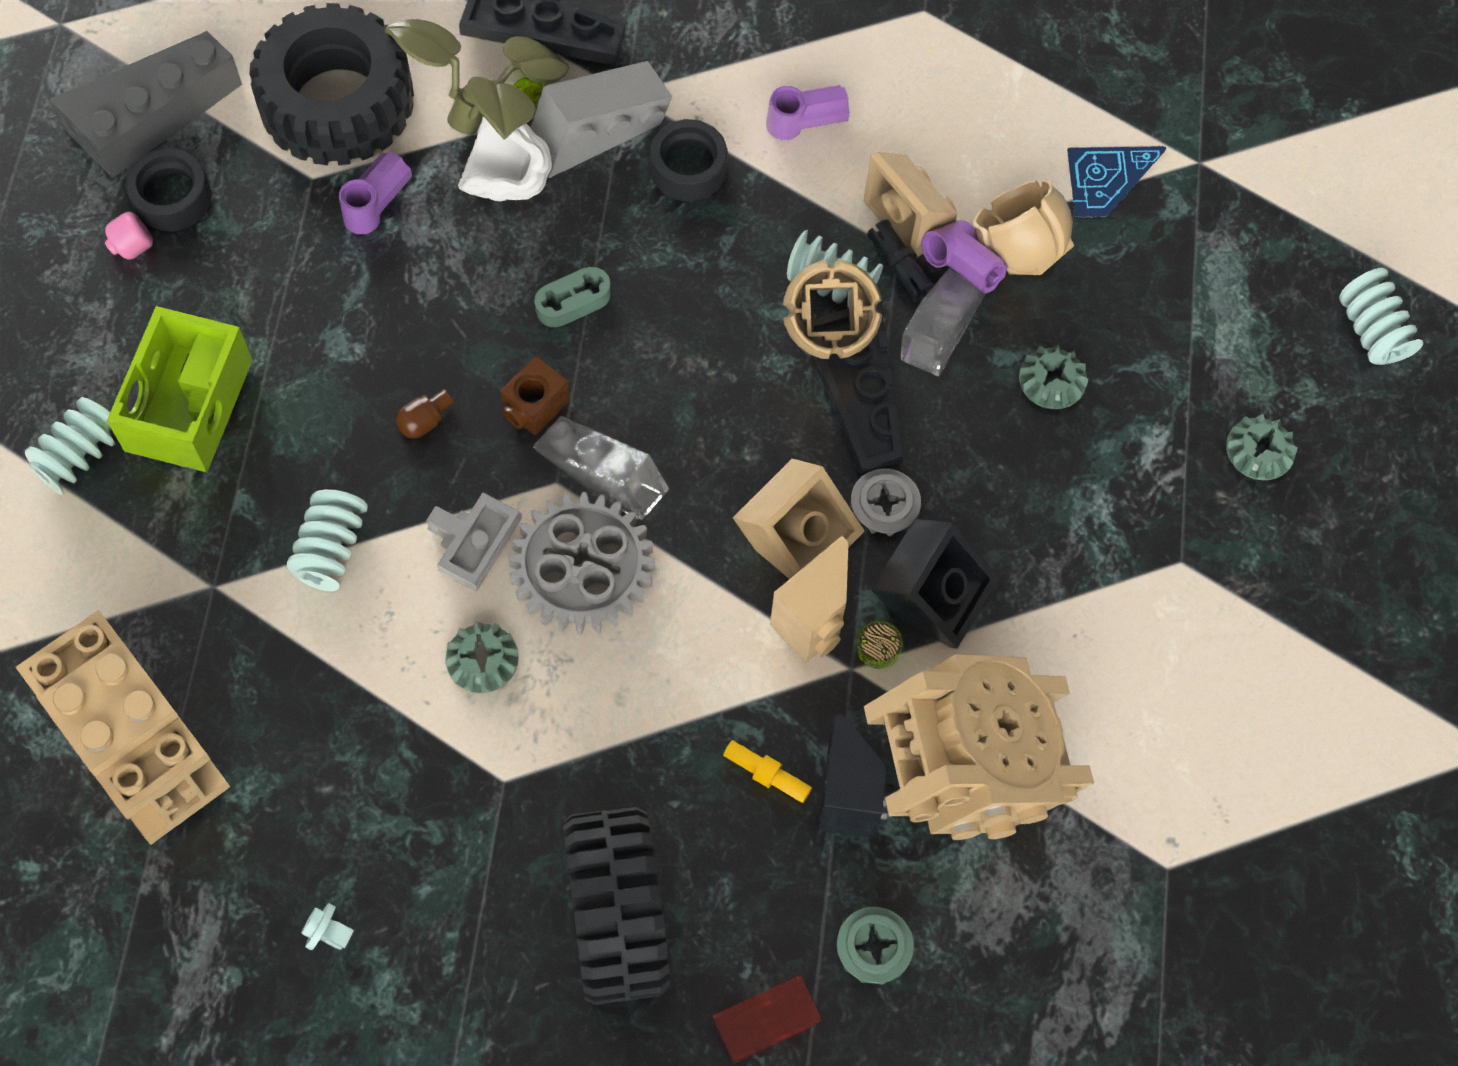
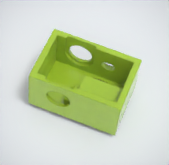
M158 306L155 307L107 419L124 452L208 472L253 361L240 327ZM138 381V397L133 409L128 412V396L131 387Z

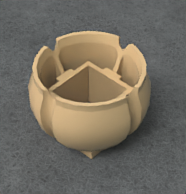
M1037 180L1002 193L990 201L993 207L992 210L982 208L973 221L978 242L1003 259V262L1008 265L1007 272L1009 275H1042L1074 246L1071 240L1073 221L1070 208L1064 196L1048 180L1042 181V187Z
M825 260L818 261L805 267L789 284L783 299V306L788 309L787 317L783 318L784 325L791 339L806 353L821 359H829L833 353L837 354L840 359L860 352L876 335L882 321V314L876 308L877 304L882 301L881 294L873 279L859 266L845 260H836L834 265L826 264ZM848 289L850 331L811 332L810 291Z

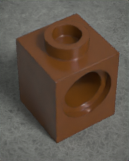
M537 356L500 391L503 404L502 412L505 418L516 428L521 429L524 426L535 436L570 402L568 381ZM530 395L542 397L534 403L524 401Z

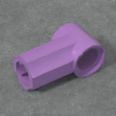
M836 85L802 92L791 86L777 88L772 92L766 120L768 132L777 139L790 140L797 137L801 129L848 121L850 111L845 87Z
M391 151L388 153L382 152L359 179L348 181L341 187L339 191L341 212L344 225L350 232L367 234L378 227L380 224V213L412 177L411 168L405 164L402 157Z
M957 220L931 230L922 239L923 254L932 266L938 268L948 265L983 293L994 290L998 283L1005 278L1008 265L1003 262V259L978 242L976 231L965 220Z

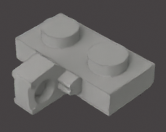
M485 493L481 494L470 513L461 510L457 517L435 506L426 520L428 523L427 529L443 538L441 546L447 549L437 564L438 571L478 591L520 523L522 513Z

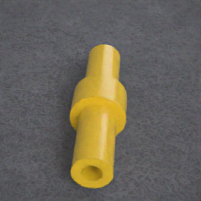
M733 740L729 743L723 754L727 759L753 773L752 779L767 788L773 785L801 803L805 802L812 790L811 786L782 770L783 764L768 755L762 758Z

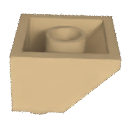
M876 152L870 156L863 202L880 221L889 220L905 246L912 247L917 257L923 254L922 239L924 235L931 230L956 221L958 214L949 197L941 195L931 184L927 172L921 166H916L907 155Z
M791 459L733 517L753 548L789 579L841 536L848 541L849 548L865 531L823 466Z
M843 536L838 538L774 592L770 625L806 663L817 653L821 657L827 655L841 640L839 635L844 625L843 616L847 600L848 541Z

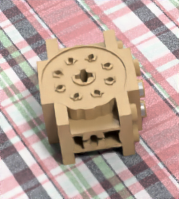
M99 610L16 666V669L37 696L36 698L90 772L102 785L127 820L131 818L150 844H153L230 788V785L212 763L210 757Z
M955 654L930 670L921 671L865 705L864 710L867 723L886 726L900 790L885 797L889 816H910L911 822L928 821L931 834H951L953 840L972 838L980 833H987L989 839H1000L1015 834V826L1042 821L1048 817V810L1076 800L1078 798V791L1095 783L1090 765H1070L1062 735V725L1054 702L1070 694L1066 677L1031 675L1026 657Z

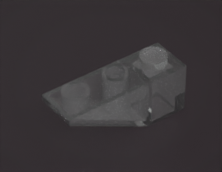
M949 268L921 301L906 327L902 337L901 360L939 377L986 293H983L952 268Z
M560 416L533 446L537 452L598 497L601 494L605 495V502L610 506L620 501L622 502V512L628 514L634 511L636 518L641 521L669 490L650 455L563 416Z

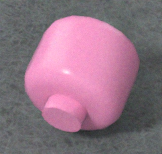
M125 212L106 225L105 233L108 240L105 241V244L113 255L119 253L123 258L132 260L148 250L153 244V238L148 228L133 212Z

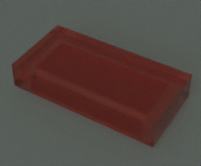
M801 975L713 1016V1021L732 1063H736L806 1030L822 1020Z

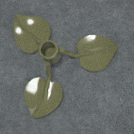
M406 19L390 24L384 32L391 35L403 51L422 64L433 67L451 65L452 87L449 97L454 99V103L447 121L453 129L463 134H475L484 117L502 139L505 140L516 129L531 120L535 112L532 100L519 88L504 83L513 71L520 69L522 74L533 82L552 83L562 79L569 69L568 64L562 61L556 53L545 45L528 37H512L506 41L503 47L504 54L512 62L506 66L497 80L472 77L464 88H459L460 61L455 55L460 52L461 44L444 27L426 20Z

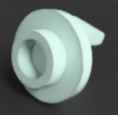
M328 903L323 911L316 907L312 911L301 933L309 937L305 945L306 948L313 950L320 939L339 950L346 947L354 930L331 920L335 910L334 905Z

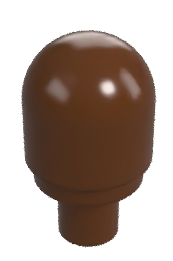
M445 389L430 399L425 395L420 398L417 397L399 410L396 417L397 428L402 435L408 438L422 437L438 426V422L442 420L439 413L454 404Z

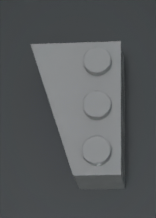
M648 61L543 87L530 128L546 142L549 148L552 163L548 174L549 178L662 123L672 95Z

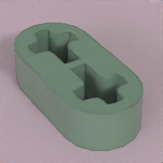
M587 267L545 285L535 295L534 303L538 320L548 327H560L601 309L608 303L611 296L609 276L598 267ZM591 283L594 288L599 287V292L593 294L592 291L585 290V285ZM553 300L556 304H561V309L555 311L552 307H547V302Z

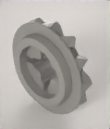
M876 469L866 473L856 482L851 494L850 508H852L859 523L867 527L871 534L876 532L886 533L890 537L896 532L907 531L913 521L918 518L921 508V496L916 484L904 473L893 469ZM882 489H884L885 495L888 496L890 502L897 503L892 505L889 516H886V512H883L882 506H874L875 503L879 502Z

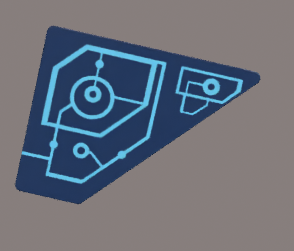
M1166 147L1068 148L1067 154L1075 216L1107 217L1166 151Z

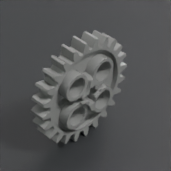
M582 492L579 503L575 504L572 503L568 494H564L563 506L559 508L551 500H547L548 513L543 515L536 510H532L531 515L534 526L520 523V534L525 539L513 538L511 541L513 550L518 553L508 557L510 567L517 569L510 573L512 585H520L516 589L517 599L519 601L529 599L526 606L527 612L530 615L542 609L541 621L544 626L550 623L554 617L557 618L559 632L562 633L567 628L569 622L575 623L578 635H582L585 623H591L594 630L600 633L601 620L606 618L614 627L618 626L617 612L621 611L631 617L633 615V605L630 600L644 603L645 592L640 587H652V576L647 572L655 570V558L648 556L653 553V542L644 540L647 536L646 526L634 527L636 523V513L634 511L622 517V502L620 501L613 504L610 509L606 508L605 495L602 494L598 497L595 504L589 503L586 492ZM564 532H573L578 535L574 541L569 543L557 540V537ZM608 543H614L621 547L614 554H605L599 550L600 547ZM546 551H551L554 553L546 556L544 555ZM582 559H588V560H589V561H585V562L583 563L582 567H577V566H575V565H579V564L581 563ZM620 570V573L618 575L611 573L613 571ZM552 571H558L565 575L561 581L556 583H548L543 580V577ZM593 583H602L608 587L604 593L599 595H593L586 591V588Z

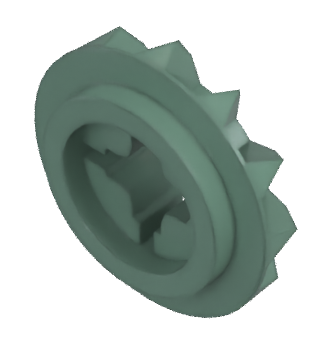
M1059 344L1053 348H1043L1040 345L1035 352L1026 355L1019 371V382L1025 395L1035 404L1049 409H1062L1076 403L1084 394L1089 380L1086 375V363H1081L1076 358L1075 351H1064L1060 348ZM1056 368H1063L1061 380L1056 378L1053 382H1049L1046 386L1044 385L1048 373L1047 370L1052 372Z
M1263 414L1256 418L1245 416L1238 424L1233 426L1226 442L1227 454L1233 466L1242 474L1256 480H1272L1284 475L1293 465L1298 449L1293 442V432H1287L1281 426L1280 419L1276 421L1265 419ZM1262 438H1270L1269 450H1265L1263 454L1260 453L1257 458L1254 457L1255 448L1257 447L1256 442H1260Z
M476 621L473 626L465 629L459 628L457 635L451 642H448L445 663L450 677L458 686L470 692L487 693L501 688L513 677L518 666L519 656L511 633H507L496 623L489 625ZM478 642H482L488 653H494V656L487 657L485 672L481 671V667L478 666L476 659H468L469 656L476 654Z
M882 907L862 908L851 914L839 930L837 954L845 971L859 979L861 983L868 982L883 985L900 977L911 962L914 942L910 928L898 914ZM870 927H873V933L876 934L878 941L887 942V944L895 943L882 950L879 965H877L876 959H873L871 951L856 950V948H860L861 945L868 942L871 932Z

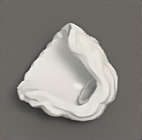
M483 117L473 150L470 153L458 187L468 194L490 198L499 202L529 199L540 193L546 184L547 176L552 167L549 148L546 142L537 136L527 124L522 125L508 138L503 140Z

